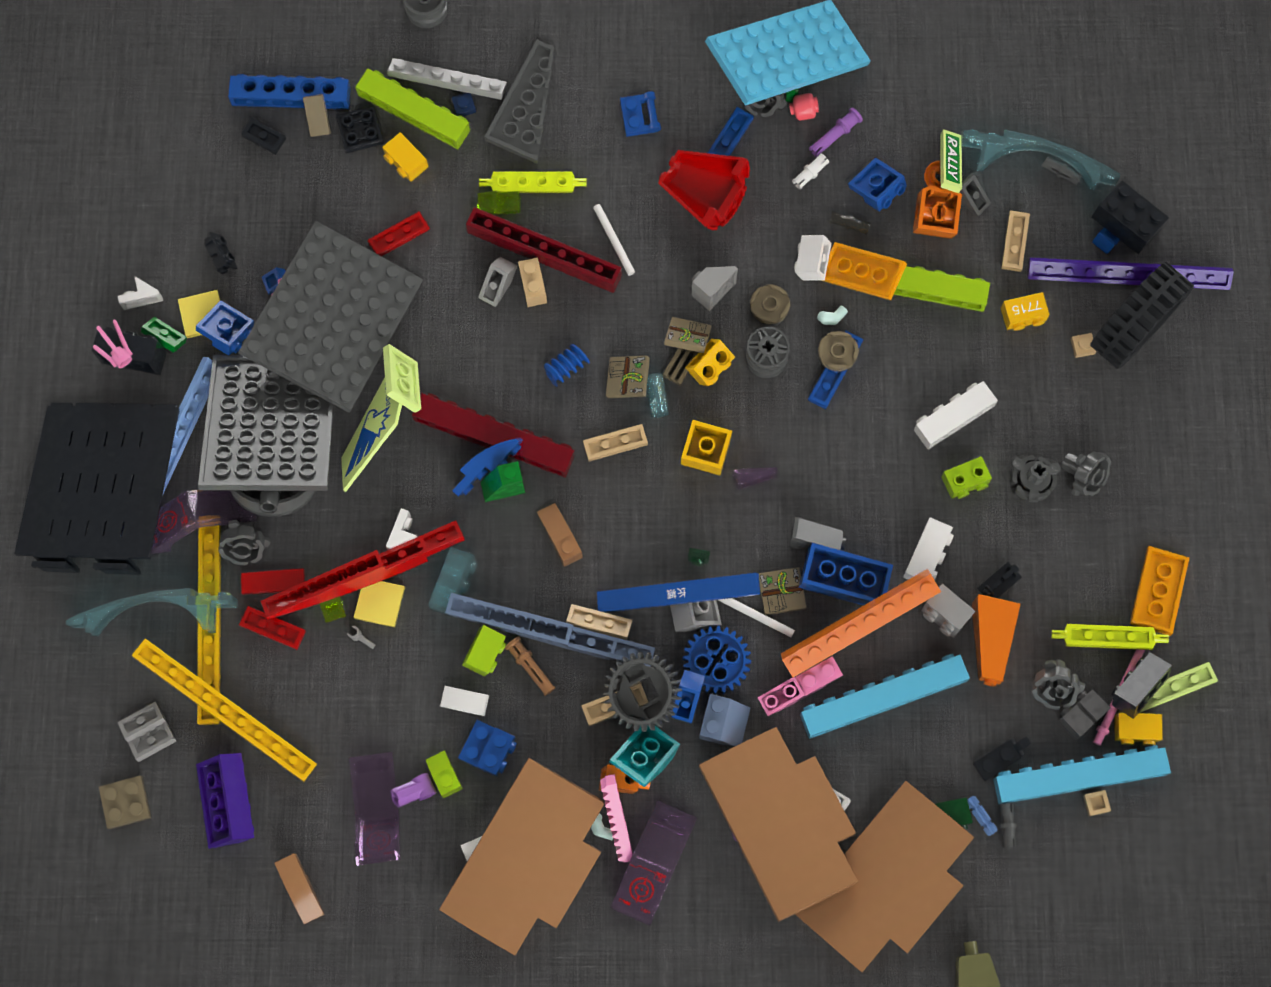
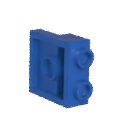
M874 158L848 183L851 190L862 196L865 203L879 212L883 208H889L892 199L896 195L901 196L907 186L904 175L877 158Z
M220 300L196 325V331L212 340V346L229 356L232 352L237 353L240 350L242 342L247 338L254 326V320Z
M476 720L458 759L497 777L499 773L502 774L507 766L508 762L505 760L508 754L512 755L517 743L514 742L516 738L505 731Z

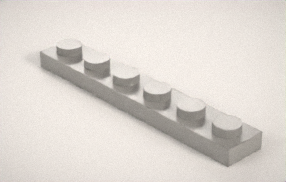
M395 58L392 59L387 70V76L500 100H502L507 86L506 81Z

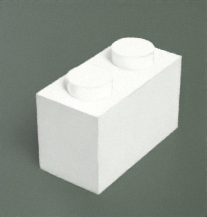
M802 235L801 243L798 244V259L795 262L794 269L795 273L802 280H825L831 242L824 235Z

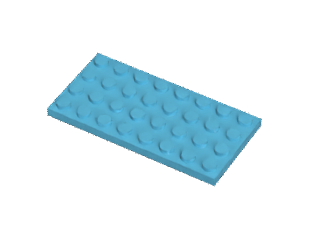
M832 0L823 1L707 37L705 40L708 48L745 106L868 66L871 61Z

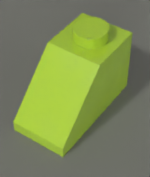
M445 750L426 759L431 775L443 798L463 789Z

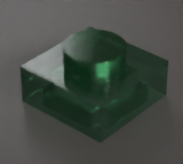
M689 548L688 561H692V564L698 566L709 563L710 551Z

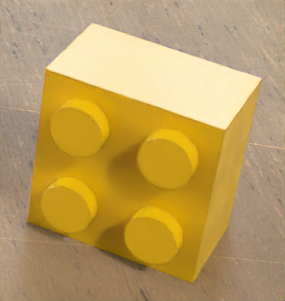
M692 420L681 457V465L721 475L732 438V430Z

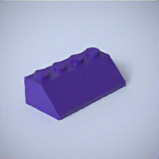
M219 754L196 764L208 849L241 843L254 838V826L252 824L251 806L248 799L242 754Z

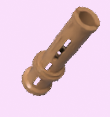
M519 636L505 646L506 651L509 650L516 659V664L523 666L544 693V696H547L555 689V686L552 685L532 659V652L528 651L521 643Z

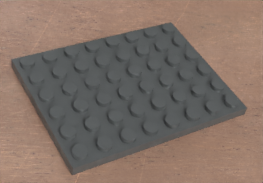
M315 221L240 348L239 354L350 413L383 353V347L389 343L423 279Z
M213 355L198 481L199 490L328 491L334 404L242 355Z

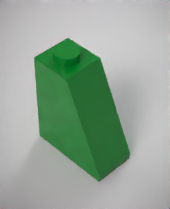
M518 461L497 466L481 481L485 502L525 493Z

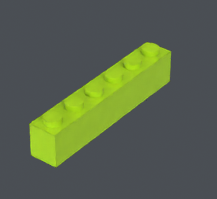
M367 69L355 87L358 96L456 149L460 148L470 132L469 122L466 118L452 114L444 106L439 107L427 97H420L413 89L402 87L399 82L394 79L389 80L377 70Z
M906 266L894 295L984 312L987 305L990 282H986L981 278L969 279L961 274L949 275L940 270L933 272L919 266L914 268Z

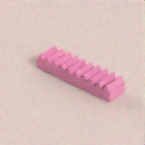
M615 774L608 775L601 779L600 782L618 861L624 863L634 861Z

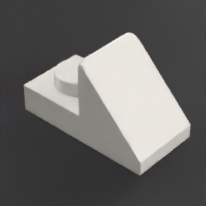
M135 277L137 291H127L123 295L118 296L119 304L123 310L163 301V297L157 289Z
M401 508L386 544L387 550L417 538L416 535L405 531L409 530L412 524V518L408 510Z

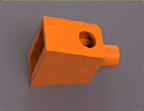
M606 765L601 769L600 780L605 778V776L615 774L619 793L634 794L638 789L649 790L650 783L643 787L614 765ZM625 777L629 778L630 784L626 783Z

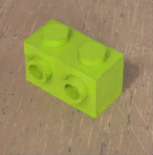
M982 456L948 469L941 476L951 499L958 497V499L964 498L970 494V491L975 489L981 491L988 487L992 479Z
M485 625L481 626L462 666L482 676L488 675L489 672L493 673L497 665L495 659L498 654H502L506 646L504 642L506 636Z

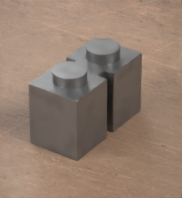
M1093 689L1088 693L1083 691L1077 697L1076 701L1078 703L1073 708L1070 706L1060 713L1063 717L1059 722L1076 740L1110 709L1108 704Z

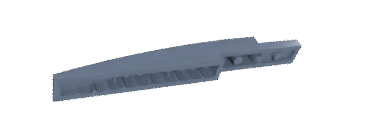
M454 593L450 594L445 614L606 660L612 659L623 662L622 657L626 656L630 660L631 653H634L636 658H638V652H643L644 658L646 653L650 652L651 659H653L655 647L574 627L573 624Z

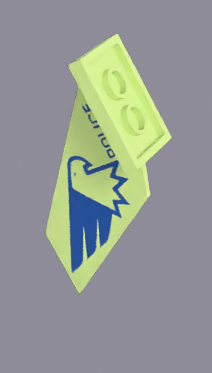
M390 344L383 347L385 378L341 457L343 491L345 492L397 426L402 405L415 413L421 409L418 362Z

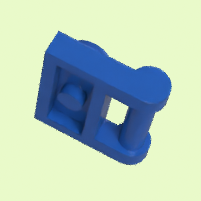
M650 91L641 95L620 98L626 137L655 133L661 130V125L657 120L654 92ZM641 103H647L650 119L649 125L644 124Z

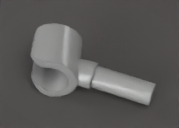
M352 626L357 631L356 635L351 636L349 633L347 635L353 641L359 640L374 649L376 645L365 638L358 627Z

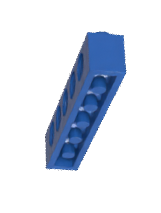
M245 74L230 76L228 98L232 106L305 108L303 97L323 94L326 109H349L351 87L349 80L342 77L327 79L321 76L306 78L304 76L286 77L277 75L276 77H267L265 75L247 76ZM249 88H255L253 91H247ZM274 88L273 91L267 92L268 89ZM289 89H294V90H293L292 92H290V93H287V92H286V91L289 90ZM310 89L313 90L311 93H306ZM328 90H333L332 93L326 94Z

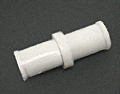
M821 153L812 163L805 165L804 170L792 180L793 184L797 183L795 186L801 190L812 178L815 179L818 176L817 173L829 163L828 159L824 160L826 156Z

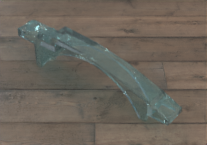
M964 130L961 138L962 146L980 149L977 171H983L993 161L1009 153L1032 150L1055 155L1069 163L1077 172L1083 174L1082 178L1089 189L1095 190L1096 183L1116 186L1120 178V174L1108 166L1072 148L1037 136L1010 130H1004L1002 136L996 133L985 134L979 133L976 130Z
M192 588L153 591L118 599L87 610L67 619L66 625L72 628H86V633H92V636H99L111 620L133 606L147 602H168L187 609L198 620L204 630H207L208 633H216L217 608H237L238 599L229 592H219L218 595L210 596V593H197Z

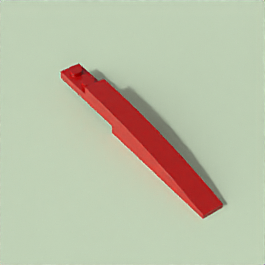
M455 520L380 554L378 550H375L261 600V604L267 619L298 611L354 592L428 562V556L458 544L465 539Z

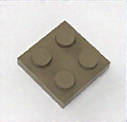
M140 775L99 787L107 829L151 818L143 776Z

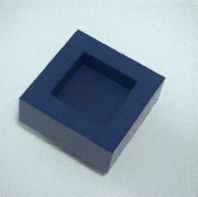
M471 93L451 97L457 116L476 113Z

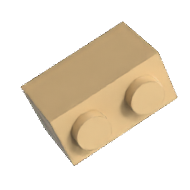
M538 258L519 261V271L527 307L547 303Z

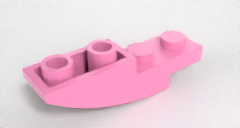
M832 656L757 698L767 716H770L826 687L827 684L843 676V673Z

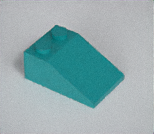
M640 726L639 730L635 731L609 762L645 787L674 758L680 743L656 726L655 730L652 731L647 726L646 732H643Z

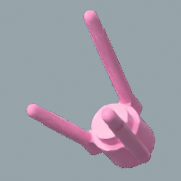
M114 319L113 324L123 348L121 346L116 347L102 328L97 326L96 329L112 349L110 353L112 357L96 345H93V349L106 358L113 367L123 368L132 361L131 355L133 353L128 348L122 331Z

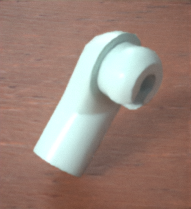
M839 306L834 313L819 312L817 319L824 325H836L848 311L845 307Z
M599 813L591 826V830L594 835L612 841V831L604 827L602 815Z

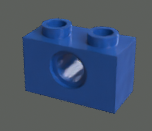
M684 670L679 685L682 691L677 693V696H680L682 699L675 701L679 708H673L675 716H671L672 718L692 723L702 690L704 675Z

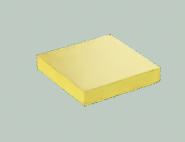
M218 290L178 299L187 339L202 335L196 331V325L220 301Z
M380 581L362 588L354 619L395 628L405 586Z

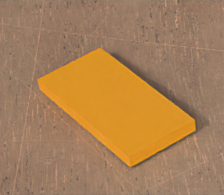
M834 242L829 254L825 280L821 281L891 300L907 263L899 259Z
M1152 546L1147 547L1130 620L1131 625L1153 627L1155 632L1168 634L1169 636L1173 634L1190 557Z

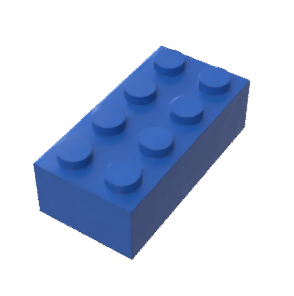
M811 543L807 551L798 588L864 606L887 592L893 565Z

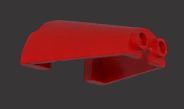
M678 150L669 161L670 169L660 175L658 184L707 229L715 231L719 225L725 226L738 210L746 193L745 179L750 176L748 159Z

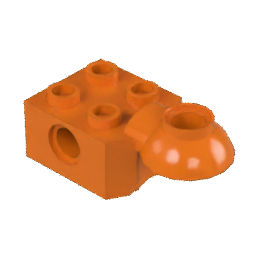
M934 161L928 165L924 173L927 187L917 194L913 233L952 239L958 232L962 194L941 188V182L935 177V174H940V161Z

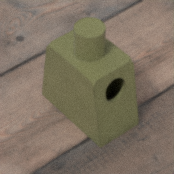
M977 941L964 942L966 956L956 957L955 987H1000L990 954H979Z

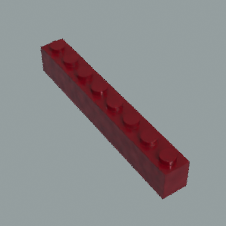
M473 208L467 220L466 228L468 234L529 259L538 258L541 264L609 292H615L622 277V267L478 208Z
M421 393V409L416 413L413 412L414 421L485 448L507 440L521 438L523 440L519 444L521 449L514 456L510 454L509 457L566 478L575 457V452L570 445L565 443L556 444L551 438L546 436L540 438L528 429H516L509 422L500 423L490 415L485 414L482 416L477 414V411L472 408L466 407L463 409L458 407V404L453 401L447 400L444 402L439 400V397L434 394L428 393L426 395Z

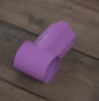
M428 773L421 774L409 783L398 786L390 791L392 801L398 808L418 799L419 801L425 800L437 793Z

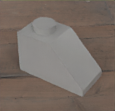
M501 256L491 263L478 298L496 307L510 286L518 266Z

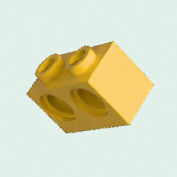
M710 339L706 345L705 352L698 353L685 369L700 385L710 386L718 380V376L722 371L731 366V361L735 356L721 340ZM719 352V353H720V358H719V360L717 361V360H716V355H717V353ZM704 367H706V369H707V372H706L705 375H703V369H704Z

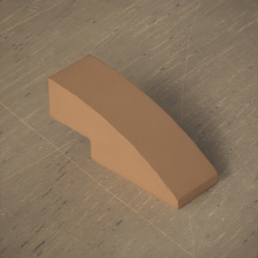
M294 853L275 862L279 875L303 923L306 924L323 916L324 912L297 854Z

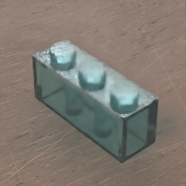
M450 547L428 604L431 610L445 614L451 593L458 595L467 593L470 581H468L470 573L474 574L477 567L473 554Z

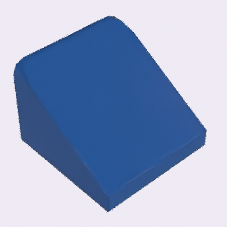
M1103 228L1094 238L1093 244L1108 254L1120 240L1106 228Z
M276 267L262 276L268 295L275 291L278 280L286 272L285 269Z

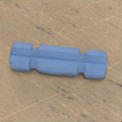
M972 796L967 799L969 809L973 810L972 814L979 824L984 827L985 833L991 836L997 832L998 828L994 822L991 823L990 820L992 819L983 806L978 804L980 802L977 797Z

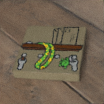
M672 317L664 345L704 353L712 325Z
M648 356L610 357L606 397H646L650 358Z
M799 567L758 573L765 615L807 608L804 591L802 588H798L801 579Z

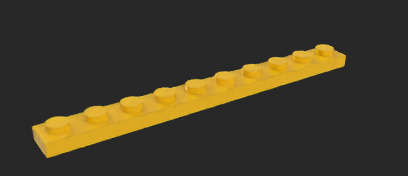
M219 516L199 517L197 676L220 693L221 555L218 549L221 534V518ZM197 704L198 725L220 724L217 718Z
M146 638L132 654V657L303 782H305L317 766V763Z

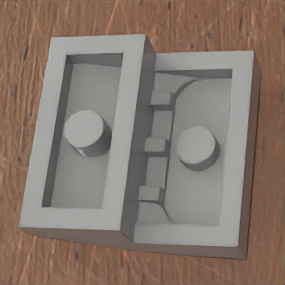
M156 701L118 722L122 734L138 762L176 742Z

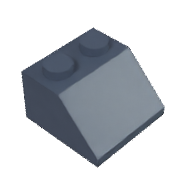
M710 694L699 739L730 747L741 744L750 707L729 698Z

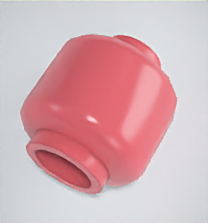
M812 93L795 95L793 103L789 104L791 115H795L799 121L813 119L816 117V113L819 112L818 99Z

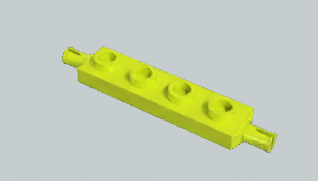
M493 172L491 179L479 178V187L491 186L493 193H573L575 186L587 187V178H575L573 172Z
M1067 624L1065 630L1051 631V639H1064L1068 647L1153 650L1155 643H1169V635L1156 634L1153 627Z

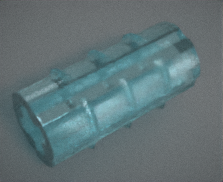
M659 373L648 375L647 380L648 407L653 418L669 415L667 393L665 391L666 384L664 383L663 374Z

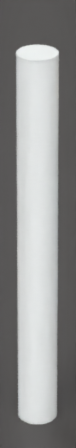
M595 205L593 209L628 276L634 274L635 270L601 205Z
M733 598L718 600L791 638L795 632L792 628Z

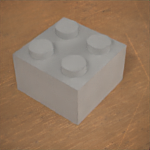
M942 583L939 587L941 592L930 598L921 611L924 613L923 617L931 623L935 622L944 635L954 638L969 621L975 610Z

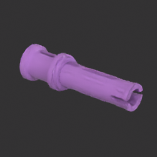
M850 108L849 112L842 119L836 120V125L809 147V150L812 151L811 153L818 157L840 136L850 133V129L863 121L860 113L856 109Z

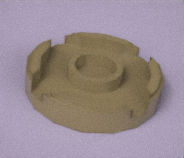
M769 284L757 288L752 294L750 309L754 318L761 323L777 324L788 315L790 299L787 292L780 286Z
M842 331L828 333L822 338L818 347V357L822 365L836 372L851 368L856 362L859 353L856 340L850 334Z

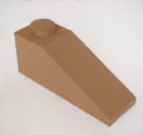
M554 503L537 511L563 566L565 567L583 558L582 551L557 505Z

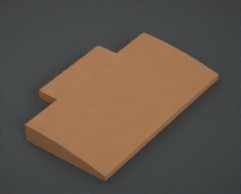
M777 727L699 765L778 922L858 882L838 842L855 835L856 832L816 757L814 756L796 765Z
M528 758L439 910L513 955L517 954L537 918L557 928L601 854L600 850L583 840L604 806V801Z
M905 781L844 854L858 882L795 915L861 972L866 969L890 939L908 953L964 886L947 870L974 837Z

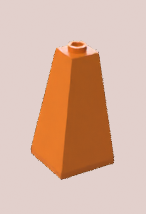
M978 594L972 602V609L975 610L972 618L978 679L984 681L983 684L995 687L996 684L1000 685L1003 682L1020 603Z

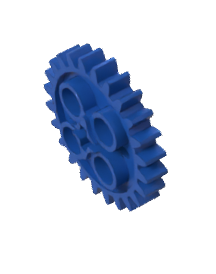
M719 625L716 631H713L712 627L709 626L708 633L701 629L700 637L697 634H693L695 642L688 640V645L691 648H684V652L689 655L683 656V660L688 662L683 665V669H690V672L705 676L703 686L706 687L705 693H708L711 688L714 695L717 694L718 689H721V692L725 694L727 687L730 691L734 690L733 684L740 687L739 678L746 680L743 672L750 671L745 665L751 664V660L746 659L751 652L744 651L748 644H741L743 637L741 636L736 639V631L728 634V627H726L724 632H722ZM716 641L720 647L717 650H711L708 647V643ZM725 644L728 645L721 656L720 662L716 663L710 675L707 676L706 672L713 664L712 657L717 658ZM727 653H735L737 660L734 662L728 661L726 659ZM698 659H706L708 665L705 668H700L696 664ZM717 670H723L726 677L724 679H717L714 673Z

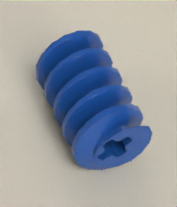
M574 344L570 345V350L565 349L563 351L564 355L558 354L557 360L552 358L550 360L551 365L548 363L544 364L547 377L556 387H558L556 380L564 382L563 375L568 378L571 377L570 370L577 373L576 366L583 369L582 361L590 363L586 354Z

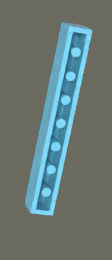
M949 654L942 657L941 662L934 663V661L923 664V668L915 671L914 668L903 671V675L897 678L891 675L882 679L883 683L875 685V682L864 685L861 691L855 692V689L843 693L844 697L836 699L834 696L823 700L824 704L816 706L811 704L804 707L800 717L808 738L811 739L967 682L970 677L961 655L954 657V654Z
M1158 745L1145 747V751L1137 752V749H1130L1124 751V755L1116 756V752L1104 754L1101 759H1095V756L1082 758L1083 762L1074 763V760L1063 761L1061 766L1053 767V763L1041 765V769L1038 770L1026 767L1019 769L1020 773L1011 774V771L999 772L998 776L993 779L998 805L1166 776L1171 773L1166 749H1158Z

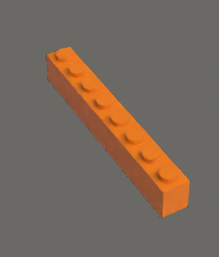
M926 569L781 653L782 661L791 676L795 677L934 597L941 590L929 570Z

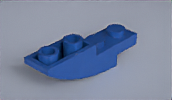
M521 438L507 440L477 454L460 469L466 476L452 491L457 496L467 495L474 488L472 484L477 478L481 480L488 473L486 468L493 471L497 466L507 464L506 459L510 454L514 456L521 449L519 444L523 440Z

